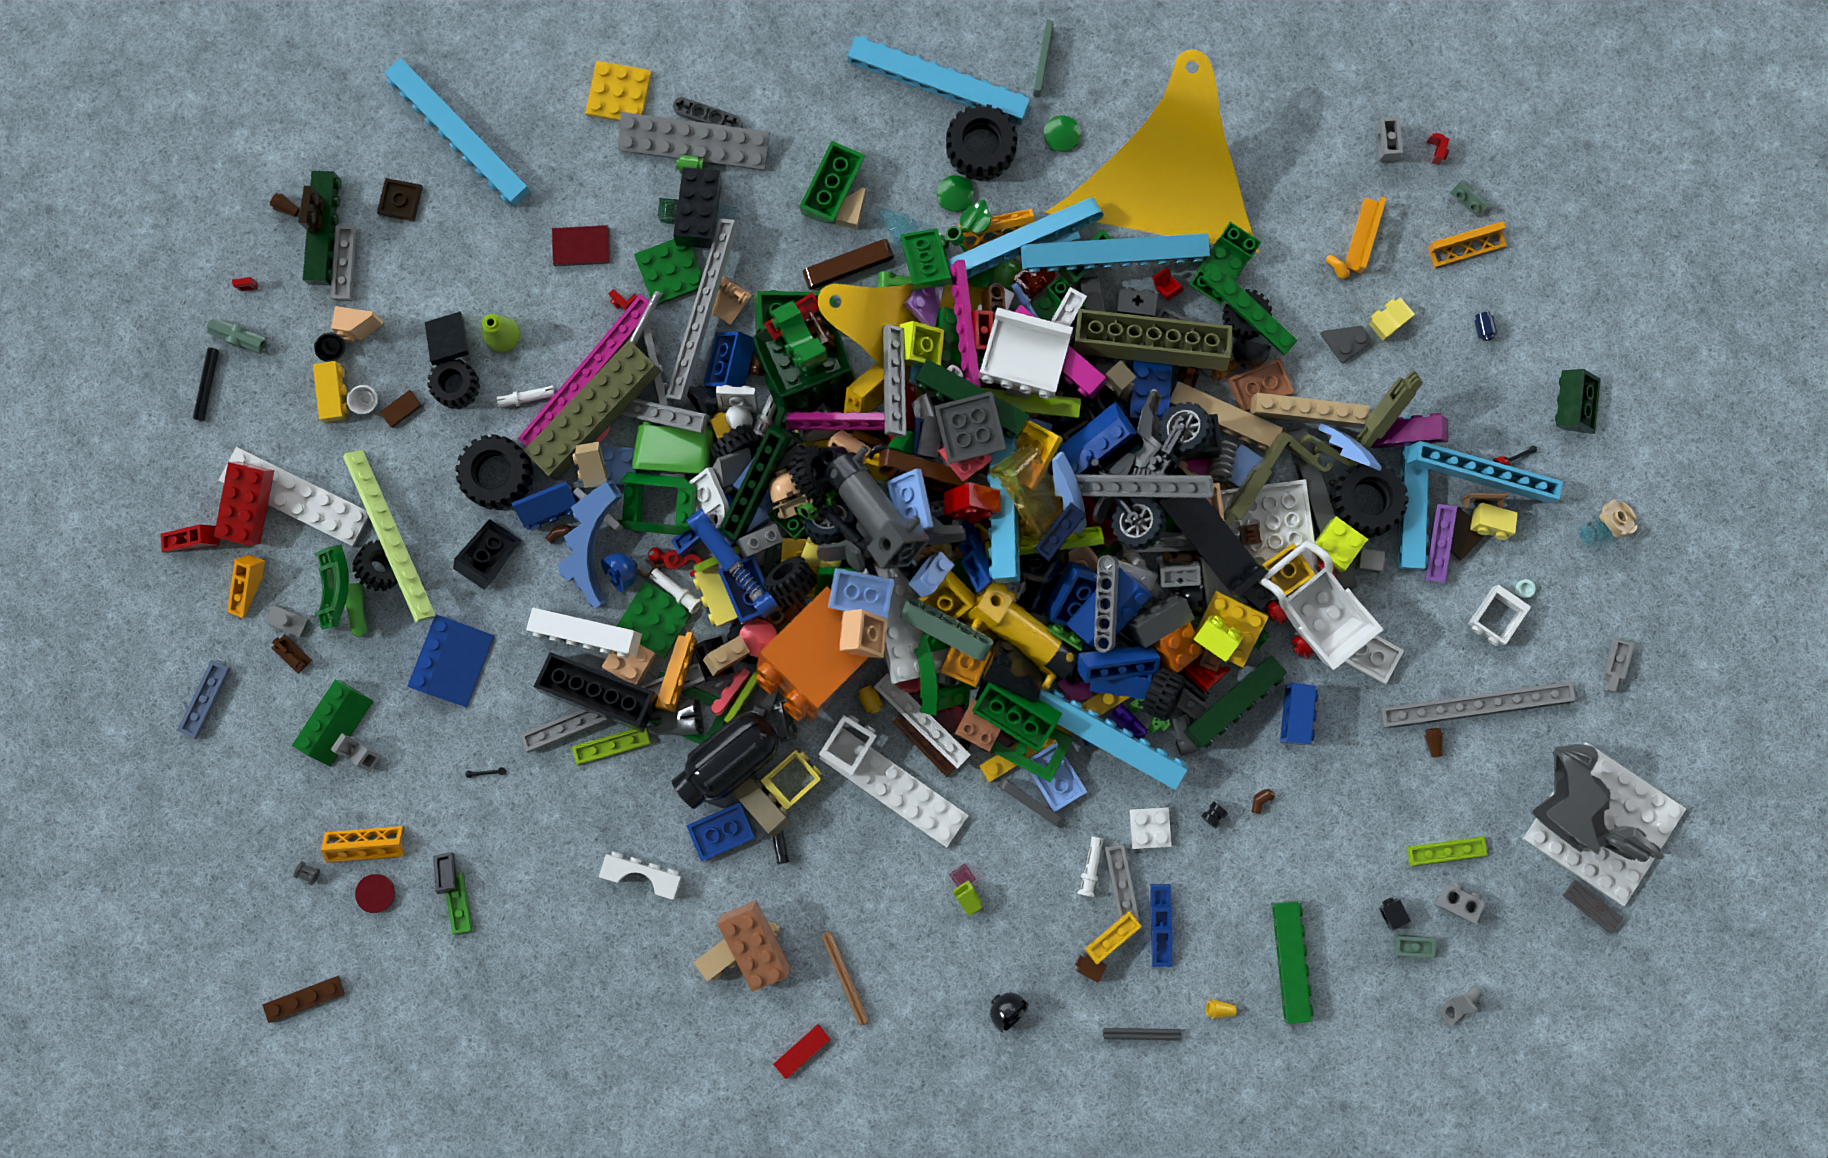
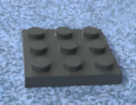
M992 391L934 406L948 464L1007 450Z

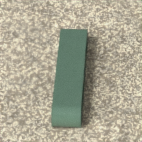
M908 597L901 611L900 618L905 622L976 660L984 661L993 645V640L990 637L917 598Z

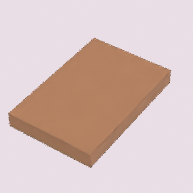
M1281 358L1227 378L1238 408L1246 412L1251 410V397L1256 393L1289 396L1295 393Z

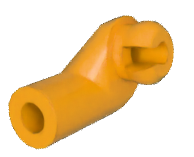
M1332 254L1328 255L1326 263L1334 268L1337 277L1340 279L1348 278L1350 271L1346 264Z

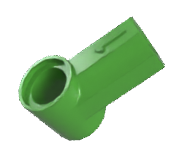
M881 271L879 272L877 288L900 286L912 282L910 277Z

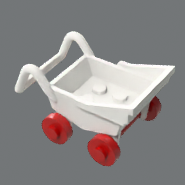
M1306 540L1268 570V573L1258 582L1272 591L1279 599L1278 604L1271 600L1265 605L1266 614L1269 615L1270 620L1282 625L1289 618L1292 625L1303 637L1301 638L1297 635L1291 640L1293 651L1299 657L1302 656L1307 660L1314 655L1313 649L1320 660L1334 670L1384 629L1358 601L1351 590H1344L1337 581L1336 571L1333 568L1332 559L1329 554L1321 547ZM1307 548L1322 559L1314 566L1318 573H1315L1314 577L1286 598L1284 592L1268 579Z

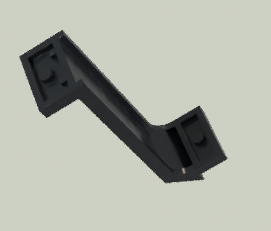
M1177 466L1172 475L1187 474ZM1152 497L1161 505L1232 595L1239 597L1268 573L1264 566L1256 562L1207 498L1171 497L1169 499H1161L1160 497Z

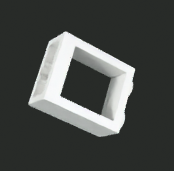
M1496 585L1492 587L1468 625L1472 627L1471 630L1476 634L1486 636L1488 642L1492 645H1506L1531 606L1502 586ZM1494 597L1517 612L1500 637L1478 622Z
M849 714L848 717L843 715L819 755L853 776L877 738V735L874 734L876 730L868 725L862 727L858 724L859 720ZM845 722L870 737L852 766L828 752Z

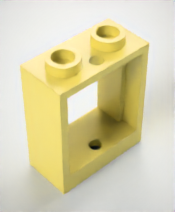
M795 750L761 780L785 810L792 807L822 780L820 777L821 771L815 765L813 767L810 766L807 762L809 758L803 751L798 752ZM797 758L815 779L789 801L771 779Z

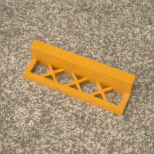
M1381 196L1378 201L1364 198L1345 260L1349 271L1361 274L1366 269L1387 198Z
M1032 208L992 216L989 227L984 232L979 233L981 235L975 234L971 230L969 233L963 232L965 237L974 236L978 238L974 244L966 245V240H964L963 245L969 251L989 242L983 238L988 232L996 234L993 238L994 240L1003 236L1002 232L1007 228L1015 231L1023 227V225L1035 222Z
M1504 221L1432 242L1427 248L1434 268L1506 247L1507 245L1502 233L1506 228ZM1497 234L1500 244L1494 246L1488 240L1490 236ZM1478 241L1482 243L1481 250L1476 251L1470 248L1472 242ZM1460 246L1466 250L1463 255L1458 256L1452 253L1454 247ZM1442 251L1447 254V257L1444 261L1438 262L1435 253Z
M687 632L686 636L678 635L655 704L657 709L676 711L695 652L693 646L698 642L691 632Z
M403 826L325 832L321 852L326 863L404 857L405 850L402 845L404 829ZM397 833V837L395 839L386 838L390 834ZM372 835L378 836L374 840H367V838H369ZM356 836L359 837V838H358L357 840H355L354 842H348V841H347V840H349L351 837H356ZM330 838H339L337 842L329 843Z

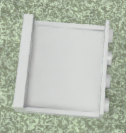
M997 308L978 379H982L983 382L993 384V382L1001 384L1002 387L1007 389L1012 387L1020 389L1021 392L1026 394L1031 392L1039 394L1040 397L1045 399L1054 398L1073 327Z

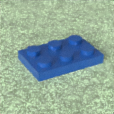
M741 802L686 825L701 861L756 838Z

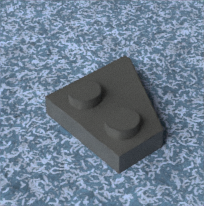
M1362 325L1325 330L1320 333L1341 363L1373 341Z

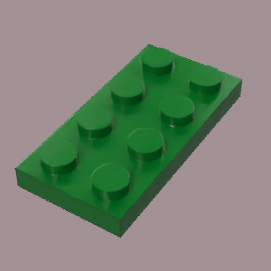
M937 228L900 235L913 290L952 284Z

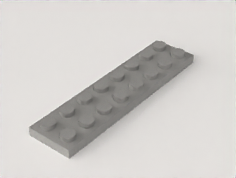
M621 112L617 150L680 158L681 155L699 156L700 159H704V162L765 170L770 132Z

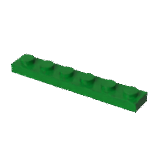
M1215 263L1200 278L1283 356L1298 341Z

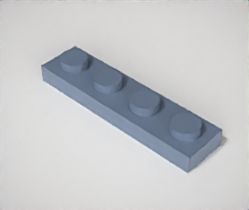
M214 660L210 661L177 729L178 732L194 739L198 738L231 668Z

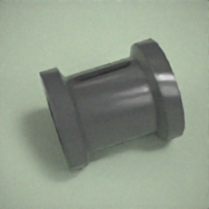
M301 861L296 867L293 877L296 879L301 878L307 881L309 885H313L320 874V869H313Z

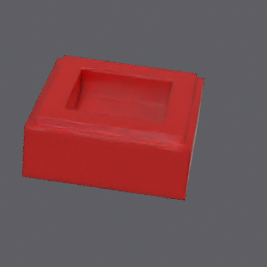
M252 277L232 279L233 287L240 292L258 288L257 281Z

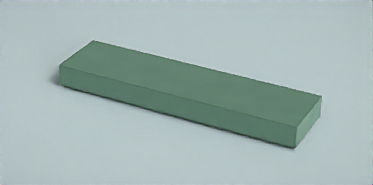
M1047 19L1033 97L1041 96L1054 24L1053 20Z

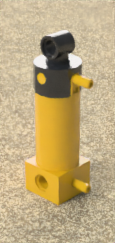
M992 579V582L981 593L975 591L974 595L976 597L973 607L960 617L971 624V628L981 633L990 629L1005 642L1016 646L1042 672L1048 675L1042 684L1044 690H1048L1053 681L1060 682L1064 678L1072 686L1084 683L1082 677L1077 675L1078 656L1081 652L1047 631V626L1014 602L1013 599L1016 594L1009 592L1004 583L997 584Z

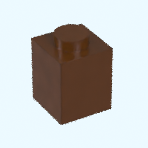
M1085 952L1083 956L1079 955L1075 962L1077 972L1099 983L1107 967L1102 961L1096 965Z

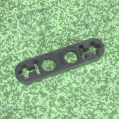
M683 97L677 98L673 102L675 113L681 117L708 124L724 125L725 123V126H731L729 123L736 121L738 126L734 127H743L742 121L737 115ZM684 103L688 109L682 108V110H679L678 105L681 106ZM697 109H703L704 115L696 117L694 112ZM716 114L722 117L719 123H714L711 120Z
M1002 778L998 784L1000 789L1060 829L1065 823V819Z

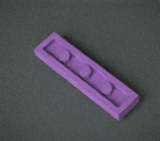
M1437 504L1425 580L1444 583L1446 581L1457 506Z

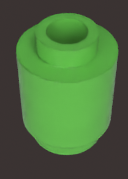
M681 155L680 159L677 158L676 169L679 170L680 174H682L683 167L704 169V159H700L699 156Z

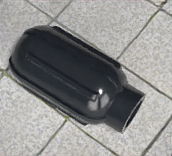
M749 711L735 716L687 755L688 759L685 763V770L672 779V785L682 800L692 809H696L706 800L713 801L726 797L773 759L779 746L778 735L772 725L758 712Z

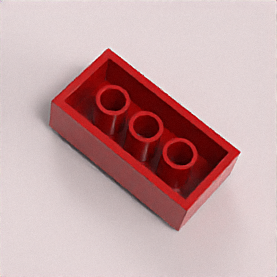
M239 461L228 462L214 537L248 546L261 543L275 470Z

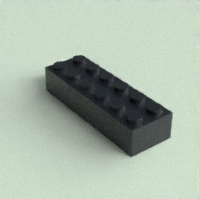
M549 652L533 686L542 694L642 733L645 731L658 695L651 690Z

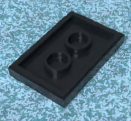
M461 311L425 322L429 357L432 366L469 355L464 319Z

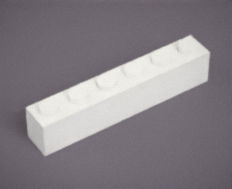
M532 608L526 630L533 632L532 636L544 639V635L550 636L549 640L561 642V639L566 640V644L577 646L580 643L583 644V648L594 650L597 647L600 648V652L607 654L615 651L617 656L628 658L629 655H637L642 637L641 633L537 608Z

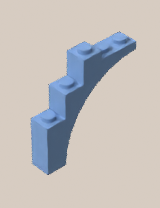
M614 481L604 482L571 507L574 518L581 524L564 536L566 545L574 553L557 565L559 573L567 581L576 580V586L584 592L588 604L594 607V609L608 603L600 590L596 577L594 550L597 534L605 516L624 497Z

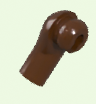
M569 525L556 526L545 539L553 544L559 536H565L573 529Z
M1263 789L1255 794L1251 812L1261 814L1262 805L1269 800H1274L1275 793L1270 789Z

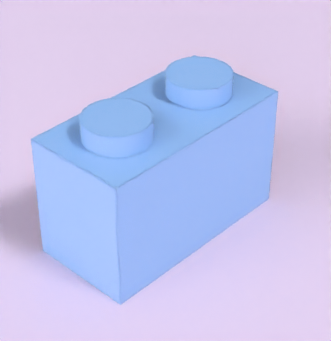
M941 551L928 557L908 585L921 597L932 594L954 564Z

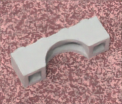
M612 851V854L605 855L599 874L600 878L618 883L630 873H641L651 880L656 895L672 900L676 899L683 876L678 875L679 871L670 868L664 871L660 869V865L649 863V865L641 864V859L631 857L628 860L623 858V854Z

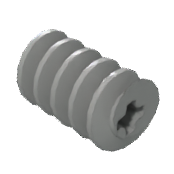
M1221 440L1222 452L1220 457L1210 460L1211 465L1207 475L1212 476V480L1218 483H1224L1227 481L1226 478H1231L1232 472L1230 471L1234 469L1231 464L1235 462L1233 457L1236 456L1235 450H1237V445L1225 440Z

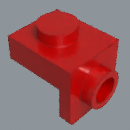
M1431 133L1426 142L1437 146L1432 159V163L1439 165L1442 160H1446L1449 154L1447 147L1450 138L1445 137L1441 133Z
M1167 267L1152 277L1155 290L1167 301L1183 292L1182 285L1171 277L1170 270Z
M614 289L608 293L611 298L610 303L616 309L621 308L624 312L638 297L636 294H633L626 301Z

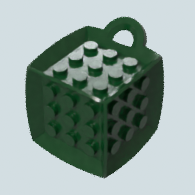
M820 311L815 315H820L825 320V328L835 337L833 341L837 348L835 349L830 345L826 352L828 361L807 372H804L801 368H796L792 360L793 355L789 356L785 350L784 345H786L783 336L774 341L768 330L764 329L753 337L757 360L763 369L767 386L778 409L775 426L783 430L788 428L787 413L795 411L812 413L822 403L836 412H844L846 389L856 380L848 354L836 327Z

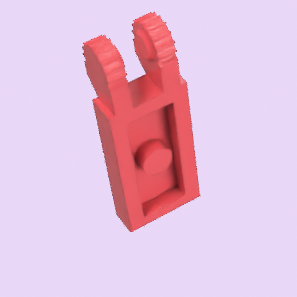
M743 668L742 671L739 670L734 675V682L730 687L727 686L721 693L722 698L713 702L711 710L714 715L721 716L751 678L750 671Z

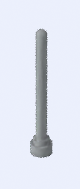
M659 291L654 292L630 338V341L635 345L661 297Z

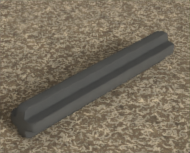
M1104 1028L1103 1038L1180 1041L1181 1030Z

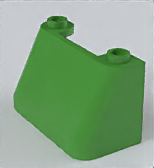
M643 422V425L638 427L632 469L646 473L648 470L649 472L696 476L707 467H713V455L710 449L715 443V432L711 431V427H706L705 434L675 427L654 426L652 422Z

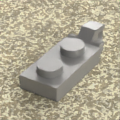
M1616 637L1613 638L1603 674V679L1607 680L1604 691L1616 692L1617 685L1622 684V681L1625 680L1634 643Z

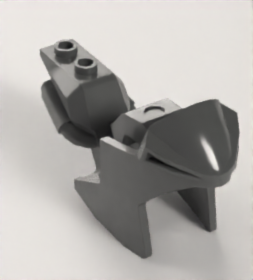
M1584 744L1556 747L1553 751L1554 794L1534 808L1532 814L1544 826L1579 852H1582L1583 849H1589L1598 855L1600 847L1605 846L1607 849L1629 860L1637 859L1639 862H1646L1650 857L1663 859L1664 856L1660 853L1661 849L1655 843H1650L1645 838L1646 834L1639 828L1621 826L1608 830L1605 826L1604 813L1610 806V790L1601 779L1591 775V771L1599 758L1596 749Z

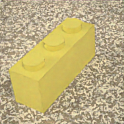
M715 564L705 570L694 573L696 578L693 581L697 590L701 589L703 593L701 600L704 607H708L711 614H708L711 624H716L720 628L739 619L718 572L719 568Z

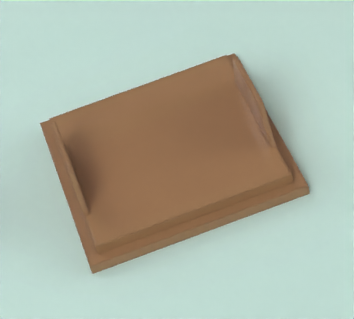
M1470 493L1460 498L1459 501L1464 503V509L1468 508L1470 503H1497L1498 507L1502 508L1504 499L1509 494Z

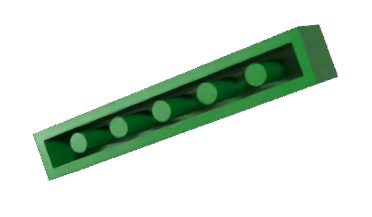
M1298 901L1273 902L1271 904L1284 1022L1287 1024L1311 1022L1314 1011L1312 1004L1309 1003V997L1312 993L1310 984H1307L1309 967L1305 964L1307 948L1305 944L1303 945L1302 939L1305 936L1304 925H1301L1300 917L1303 916L1302 906L1299 905Z

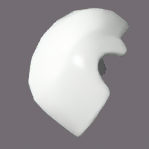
M368 385L356 386L347 395V405L356 414H368L378 405V394L374 388Z
M734 405L727 410L725 415L726 421L731 428L736 429L737 426L742 427L744 424L752 426V414L746 407Z

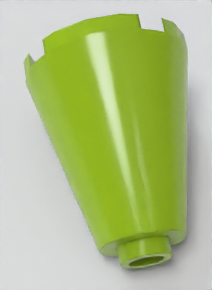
M488 314L482 320V337L489 349L502 353L508 352L516 346L520 339V329L512 318Z

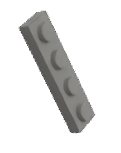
M336 225L331 286L332 300L352 301L357 233L355 226Z
M1124 844L1104 847L1118 919L1130 911L1136 920L1140 922Z

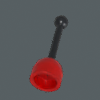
M1531 446L1528 450L1511 458L1499 456L1493 459V462L1510 466L1511 461L1526 454L1535 453L1537 447Z

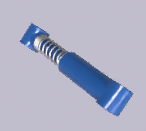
M702 509L686 520L725 571L733 573L736 581L740 582L739 585L746 589V593H749V597L753 601L752 605L763 619L779 608V605L772 596L760 589V585L757 586L756 584L757 581L754 582L753 577L749 576L750 573H747V569L743 568L742 559Z

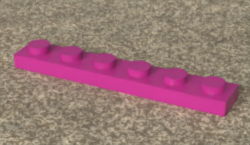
M795 411L787 413L786 416L788 429L885 430V413L879 412L821 413L815 411L812 413H802Z

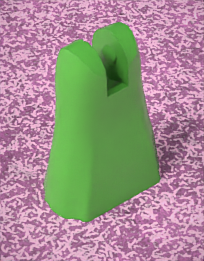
M351 583L348 584L349 590L345 606L349 616L351 633L356 637H362L367 632L363 610V585Z

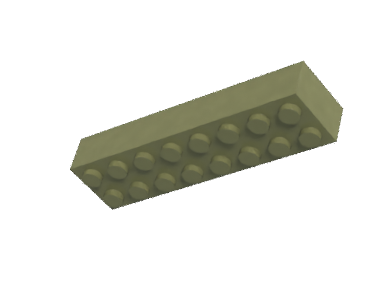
M1078 309L1074 350L1081 355L1227 371L1231 355L1232 326Z
M628 340L523 451L549 477L557 481L574 463L573 453L576 451V446L593 443L651 383L661 370L635 344Z

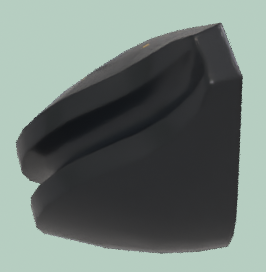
M704 384L697 387L690 386L687 396L699 413L709 415L707 426H709L712 415L719 407L716 391Z

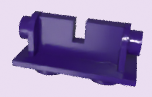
M1122 703L1109 715L1122 730L1123 728L1128 729L1134 733L1133 737L1139 740L1148 734V729Z

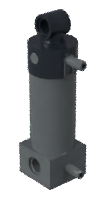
M843 446L824 447L820 457L822 463L828 466L825 477L872 538V542L867 547L871 555L882 569L909 566L930 540L919 525L921 522L920 518L914 516L910 519H903L863 463L862 459L868 452L866 446H862L857 453H848Z

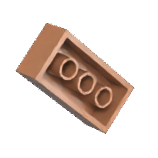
M757 900L721 914L717 925L752 992L788 977L791 967Z

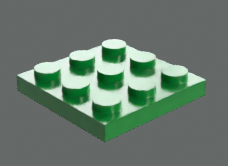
M672 239L634 254L650 298H652L655 291L661 293L656 306L699 289L702 273L692 247L675 245V240Z
M644 580L616 627L641 633L640 645L665 659L692 614L683 604H678L676 598Z

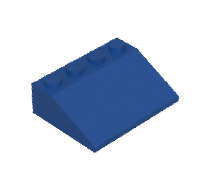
M436 614L407 687L467 707L495 635Z

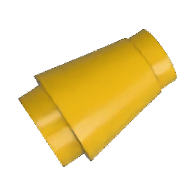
M1212 999L1206 1003V1016L1211 1017V1019L1235 1017L1236 1005Z

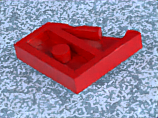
M1198 656L1181 671L1206 693L1228 674L1231 669L1227 666L1224 668L1219 666L1218 671L1215 672L1200 666L1201 656Z

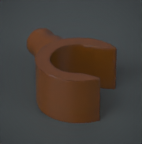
M645 559L652 566V570L649 573H643L638 569V572L641 576L648 578L650 575H653L651 572L654 569H664L665 564L664 562L653 563L651 560Z

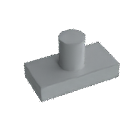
M273 605L265 623L302 638L310 620Z

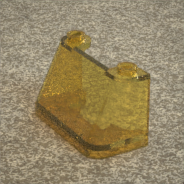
M1024 445L989 469L993 478L999 477L1002 482L1000 484L1001 487L1007 489L1022 517L1020 522L1025 524L1020 527L1024 536L1039 539L1045 535L1064 509L1063 497L1055 496L1054 482L1041 459L1039 449L1035 446Z

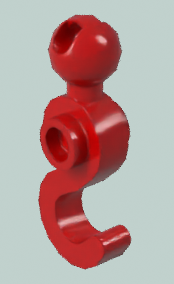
M653 547L648 552V558L651 561L658 562L662 560L671 570L679 569L689 561H695L697 564L703 562L695 554H688L683 557L678 555L676 550L668 551L665 554L660 548ZM693 570L689 573V575L691 577H695L694 573H696V571Z

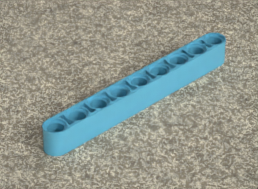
M1088 198L957 255L947 261L948 268L950 270V266L958 259L965 260L967 278H970L1020 256L1021 246L1050 243L1099 221L1104 214L1096 200Z

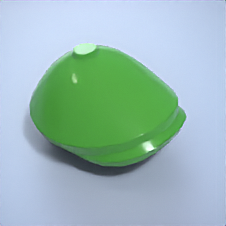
M1015 258L993 267V281L1001 284L1006 289L1013 290L1011 286L1016 282L1021 287L1025 281L1026 275L1024 270H1022V265Z

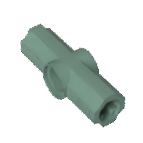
M213 318L207 325V333L221 338L236 347H244L261 354L267 346V339L253 334L236 324L230 325Z

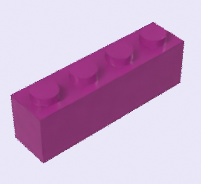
M1432 413L1430 417H1423L1422 415H1412L1409 419L1398 417L1381 439L1377 438L1371 448L1410 446L1419 441L1430 444L1448 442V419L1440 413Z

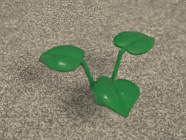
M985 200L974 203L962 213L960 228L957 226L949 227L946 231V238L939 233L945 257V249L949 248L950 242L954 246H960L964 252L968 251L963 245L965 240L963 232L969 233L971 230L973 233L979 234L989 227L991 215ZM994 268L967 278L968 284L975 287L988 286L993 279Z

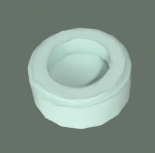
M1528 579L1519 581L1515 586L1516 595L1522 599L1532 597L1536 591L1534 583Z

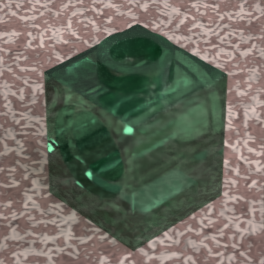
M659 198L657 216L660 223L675 224L678 199Z

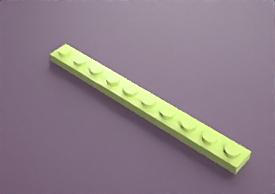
M359 450L345 453L343 458L415 622L433 619L436 614L364 451Z

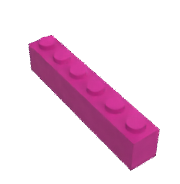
M1022 305L1015 311L1016 313L1035 317ZM1068 345L1061 373L1064 375L1063 379L1069 385H1076L1078 387L1077 391L1086 398L1088 396L1093 399L1108 383L1107 379Z

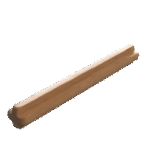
M827 932L822 935V939L858 1024L864 1025L869 1022V1019L831 932Z

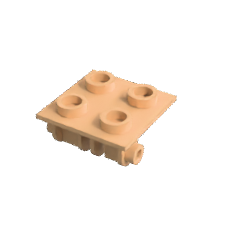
M723 276L712 314L732 325L752 294Z

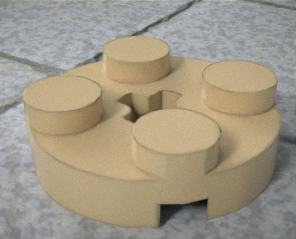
M1611 500L1603 506L1599 518L1612 531L1614 537H1627L1637 529V524L1635 525L1634 523L1636 516L1626 503L1616 502L1617 500Z

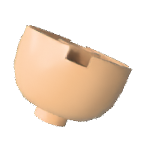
M786 468L775 472L776 477L771 479L768 487L773 503L800 492V489L796 490L794 488L796 484L791 482L793 476L789 475V471L787 472Z

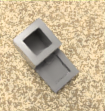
M341 733L331 748L334 753L349 759L356 766L369 772L372 771L381 757L377 751L359 739Z

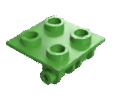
M1049 620V625L1046 624L1048 627L1047 631L1078 650H1082L1083 639L1067 626Z

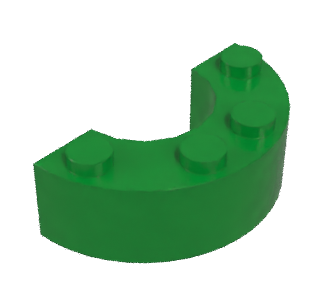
M793 300L772 310L774 317L771 320L776 331L780 330L786 342V345H784L785 350L789 356L793 355L792 360L797 369L801 368L804 372H807L828 361L826 350L818 338L813 339Z

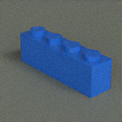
M1152 645L1147 648L1134 646L1112 649L1107 652L1079 653L1077 671L1085 683L1151 675L1158 672L1160 656Z

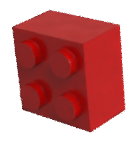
M968 482L944 492V515L950 516L954 520H967L968 523L976 524L982 519H989L993 515L1000 513L999 489Z

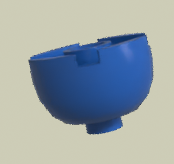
M613 553L601 560V566L605 575L609 574L612 579L610 582L618 591L627 590L634 584L637 578V563L634 558H629L622 553Z

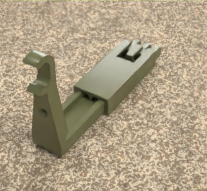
M1412 370L1405 379L1399 377L1365 420L1366 426L1355 440L1367 450L1377 438L1381 439L1423 384L1415 370ZM1305 435L1300 439V444L1303 447L1307 442L1314 443L1315 445L1312 446L1314 453L1320 450L1349 467L1356 466L1358 463L1341 456L1340 454L1343 449L1312 435Z
M1286 432L1278 434L1258 466H1253L1225 509L1224 521L1230 527L1235 520H1242L1272 473L1270 469L1284 448L1313 466L1319 472L1329 471L1333 463L1326 464L1324 468L1317 462L1320 453L1313 455Z

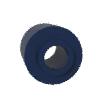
M1490 312L1475 315L1476 320H1474L1478 338L1483 339V341L1494 339V335L1498 334L1494 316Z

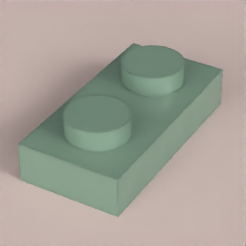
M1395 935L1394 955L1435 958L1436 938Z

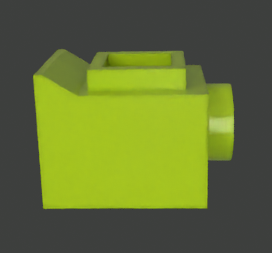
M969 880L952 891L968 916L979 912L982 908V900Z

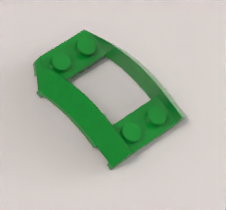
M627 472L620 480L625 482L622 519L617 520L624 529L671 535H683L684 532L692 529L686 520L696 513L697 488L690 484L685 477ZM644 484L678 487L675 525L642 521Z
M342 544L330 546L314 553L315 557L318 556L321 566L318 569L321 577L322 597L319 611L315 612V616L319 617V625L322 630L339 626L340 617L348 596L349 572Z
M924 632L919 639L921 641L920 645L914 649L920 671V698L923 699L920 712L936 716L937 711L961 704H966L969 707L971 685L961 681L960 684L938 689L936 670L931 652L950 648L951 646Z

